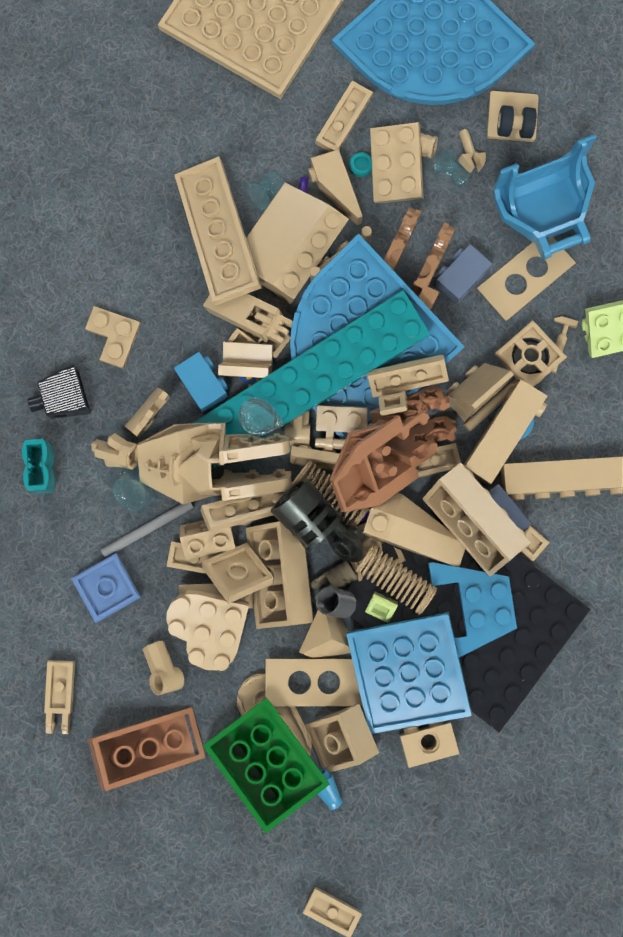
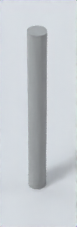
M192 503L180 504L102 548V554L105 558L109 557L193 509Z

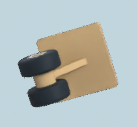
M491 91L487 138L534 142L537 129L538 95Z

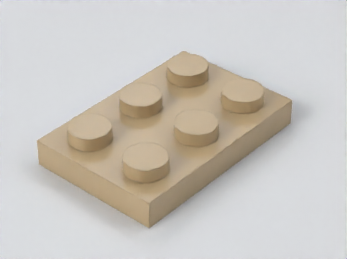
M419 122L370 128L374 203L424 199Z

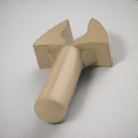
M463 129L459 132L466 154H462L458 161L469 173L475 168L474 163L478 172H480L486 161V153L475 151L469 131Z

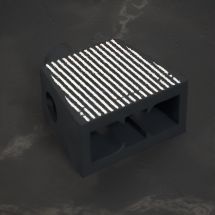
M74 364L38 381L37 385L40 395L27 398L31 412L45 409L46 415L51 419L91 413L79 369Z

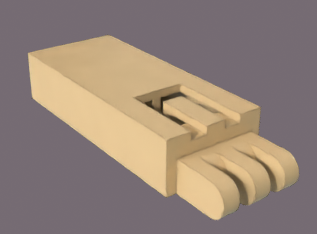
M249 294L242 295L217 306L212 303L211 296L209 295L203 304L209 313L265 341L270 339L282 345L284 339L277 334L280 333L284 336L289 334V330L282 327L283 325L292 328L293 321L284 317L279 308ZM252 311L256 313L254 318L257 321L263 322L261 326L248 320L249 315H253Z

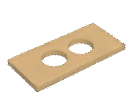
M553 237L546 239L549 245L557 242ZM532 242L477 289L500 316L507 321L576 263L565 250L552 254V257L545 259L548 265L545 275L533 277L526 269L527 261L532 257L541 256L535 243ZM512 274L524 277L527 283L526 290L519 295L509 293L505 287L507 277Z
M265 659V698L267 697L273 706H354L357 704L362 706L352 659ZM304 671L308 674L310 687L305 693L295 694L290 690L288 680L292 673ZM325 671H333L339 677V687L334 693L325 694L318 687V678Z

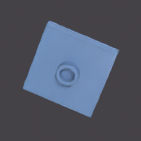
M117 553L71 578L95 623L102 621L142 598Z

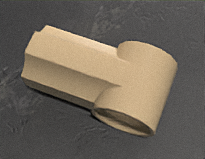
M309 411L285 425L284 436L289 437L290 446H309Z
M157 641L144 647L142 650L152 673L149 680L153 693L155 695H162L182 689L184 686L183 673L178 667L173 666L165 642Z

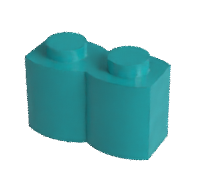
M44 439L25 440L22 446V458L26 465L23 473V482L26 490L34 494L53 493L56 478L52 470L54 463L52 445Z

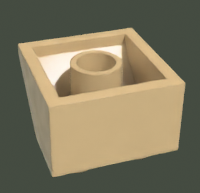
M360 704L344 708L305 725L322 769L326 768L329 773L360 765L379 753Z

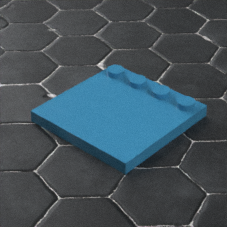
M449 612L347 632L346 635L364 713L371 734L472 716Z

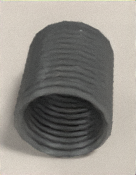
M325 587L317 595L316 606L324 615L348 618L355 611L356 599L350 591ZM338 596V605L335 608L334 603L335 599Z

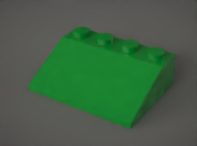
M267 697L203 745L265 834L330 785Z

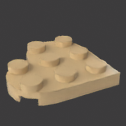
M188 590L184 594L178 595L175 599L173 598L168 607L167 624L169 626V633L187 641L186 651L191 664L205 670L224 671L233 662L237 654L249 602L236 600L228 604L223 596Z

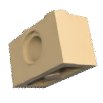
M449 721L430 723L429 726L422 728L418 726L403 728L404 733L399 734L409 768L459 754L452 725ZM427 734L433 735L435 739L434 744L429 748L421 745L422 738Z

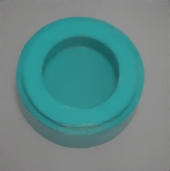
M365 152L354 154L349 163L351 173L357 177L368 176L372 172V157Z

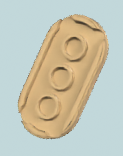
M264 673L252 675L242 683L237 696V706L241 716L265 699ZM274 706L310 756L312 747L311 737L296 707Z

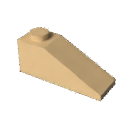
M339 149L311 158V168H308L311 182H316L318 189L356 225L362 224L363 216Z

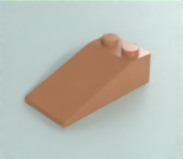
M192 707L87 738L100 790L108 791L206 758ZM186 714H188L196 747L198 750L197 755H195L189 729L187 726L185 718Z

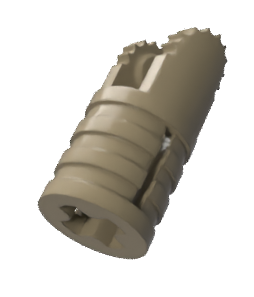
M344 560L337 567L309 582V587L315 590L330 582L331 585L328 587L341 589L358 578L347 560Z

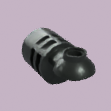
M307 478L300 480L292 486L271 508V513L286 529H289L305 549L312 544L317 545L324 538H327L329 545L338 557L351 562L362 560V543L365 541L363 533L351 525L345 528L340 522L342 519L340 513L332 507L329 501L323 497Z

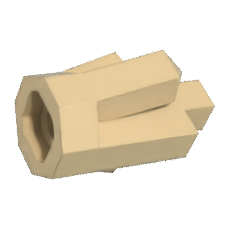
M115 433L108 437V442L96 439L91 443L95 457L104 459L106 467H124L132 470L138 465L137 444L128 442Z

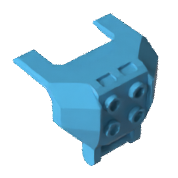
M590 135L577 140L569 153L558 160L520 174L518 173L519 165L516 163L500 171L493 188L494 203L504 223L535 243L543 260L577 244L584 245L590 242V235L584 223V218L595 181L587 165L586 155L596 140V135ZM574 229L576 235L550 245L546 240Z

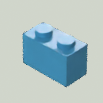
M200 352L174 367L202 413L228 398L225 391L229 388L221 376L216 378L212 370L215 367L208 356L203 358Z

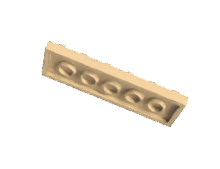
M218 156L175 174L212 303L217 306L260 289L261 284L220 157Z

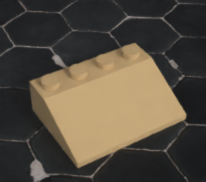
M284 183L246 238L260 284L291 304L310 277L311 268L317 267L349 219L329 204Z

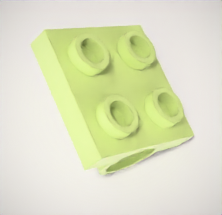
M623 300L586 308V318L582 320V329L587 334L585 335V340L588 343L590 357L594 358L623 351Z

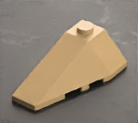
M396 493L379 506L371 507L362 532L365 536L455 567L460 566L465 551L463 545L450 530L400 493Z

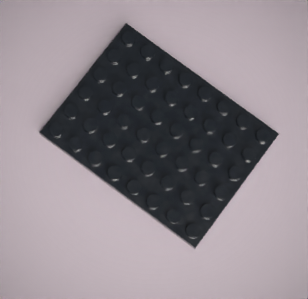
M427 485L414 504L446 527L423 500V497L432 488ZM385 542L382 544V557L388 554L387 560L393 557L394 561L398 559L394 547L401 550L406 560L400 563L403 564L402 569L407 567V572L412 570V575L417 573L416 580L422 577V582L427 580V585L431 583L428 563L448 565ZM465 549L459 567L485 572ZM519 554L494 573L509 577L517 629L459 657L471 711L498 733H500L591 610ZM375 562L373 563V565L369 568V570H368L367 572L371 571V569H372V567L374 566ZM391 570L379 586H376L384 571L379 574L373 583H371L374 575H371L368 580L366 579L368 575H365L361 581L358 579L354 580L347 589L356 599V608L350 617L364 628L449 612L454 637L466 636L458 583L436 585L437 591L420 615L415 613V610L427 590L419 598L413 609H410L423 585L414 595L408 606H405L418 582L401 603L400 601L413 579L399 598L396 599L406 579L394 595L391 596L392 591L401 578L400 576L389 592L386 593L387 588L396 575L395 573L384 589L381 590ZM374 591L398 602V606L389 622H385L365 612Z

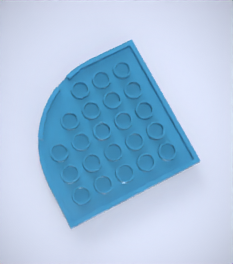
M375 0L332 39V45L373 85L396 98L425 105L457 103L481 94L503 78L535 47V43L490 0Z
M360 234L355 236L311 281L302 295V299L295 312L290 339L291 359L293 360L404 290L431 336L379 368L442 354L444 355L445 364H447L465 346ZM366 375L327 399L321 405L368 407L369 425L372 423L369 412L379 407L380 396H372L368 376ZM420 388L406 390V394L410 395L417 392ZM349 432L335 433L341 439H346Z

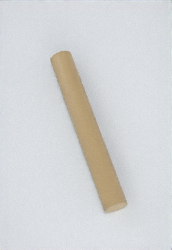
M514 379L463 424L469 432L472 431L505 401L514 385L519 381Z

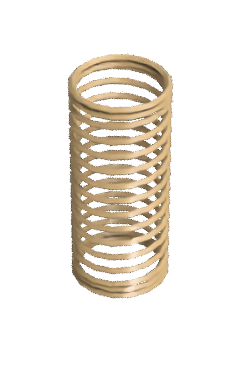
M309 460L297 475L291 487L308 475L307 479L309 481L313 478L311 481L313 485L318 481L315 486L317 489L322 485L319 490L321 494L327 488L323 495L326 498L333 489L329 480L330 474L325 476L326 471H323L319 475L321 467L314 472L317 465L314 464L312 466L313 461ZM334 490L332 491L327 501L330 502L331 499L335 496ZM335 497L334 501H333L332 504H331L332 507H333V506L335 505V503L337 502V498H336V497ZM338 503L337 507L335 508L336 511H337V510L339 509V507H340V506H339V503ZM369 508L355 510L345 525L349 524L356 527ZM351 511L346 512L344 517L341 519V522L345 520V518Z
M372 545L355 572L359 574L367 564L361 574L364 576L375 562L366 579L368 580L380 565L371 580V583H373L385 568L376 586H379L391 570L381 590L384 589L396 573L386 593L389 592L401 576L391 596L394 595L406 579L396 599L399 598L413 579L401 599V603L418 582L405 606H408L414 595L423 585L419 595L410 607V609H413L419 598L427 590L415 610V613L420 615L432 600L437 587L432 586V583L427 585V580L422 582V577L416 580L417 573L412 575V570L407 572V567L402 569L403 564L397 566L398 560L392 563L393 557L387 560L388 554L382 557L383 551L377 554L378 547Z

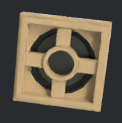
M533 320L494 354L514 374L518 381L523 380L533 387L567 358ZM524 338H535V339L540 340L541 342H539V341H537V340H533V339H524ZM546 347H547V349H548V351H549V357H550V358H549V362H548V352H547V350H546Z

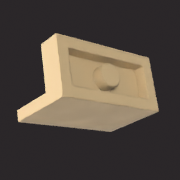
M223 342V362L218 365V375L265 378L272 373L273 344Z

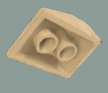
M484 363L479 368L475 365L465 374L467 377L465 381L461 384L458 381L455 382L446 391L449 394V404L465 422L495 396L514 374L510 370Z

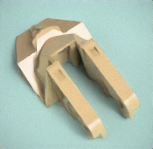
M226 423L174 424L137 444L140 482L183 505L211 496H222V501L283 492L291 488V471H285V469H276L270 475H260L256 470H250L247 473H233L232 470L224 469V474L220 479H212L211 463L224 465L225 463L289 453L290 439L287 436L280 435V433H274V436L262 439L261 437L254 436V434L226 435Z

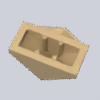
M318 610L299 652L314 659H325L351 653L346 635L349 631L342 618L324 615Z

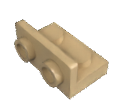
M204 520L180 525V541L186 560L235 549L232 527L209 532Z

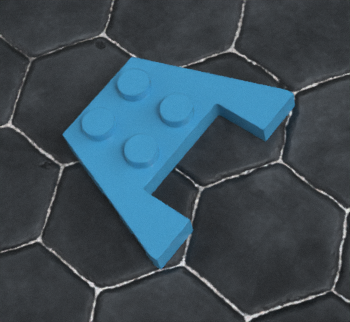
M433 562L428 563L432 586L458 583L466 634L464 637L455 638L459 657L517 629L508 576L493 574L489 577L486 572Z

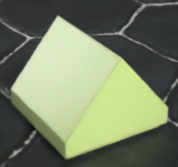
M374 591L365 612L385 622H389L398 606V602Z

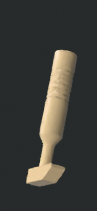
M561 316L554 318L555 322L564 324L562 333L558 335L555 344L563 352L567 341L566 333L568 327L576 328L578 321ZM558 366L552 371V373L557 372Z

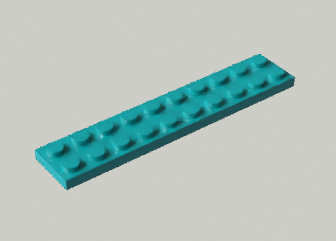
M402 290L193 423H226V435L254 434V436L264 439L365 377L368 372L381 367L428 338L431 334L407 294ZM212 463L214 468L221 466L220 463Z

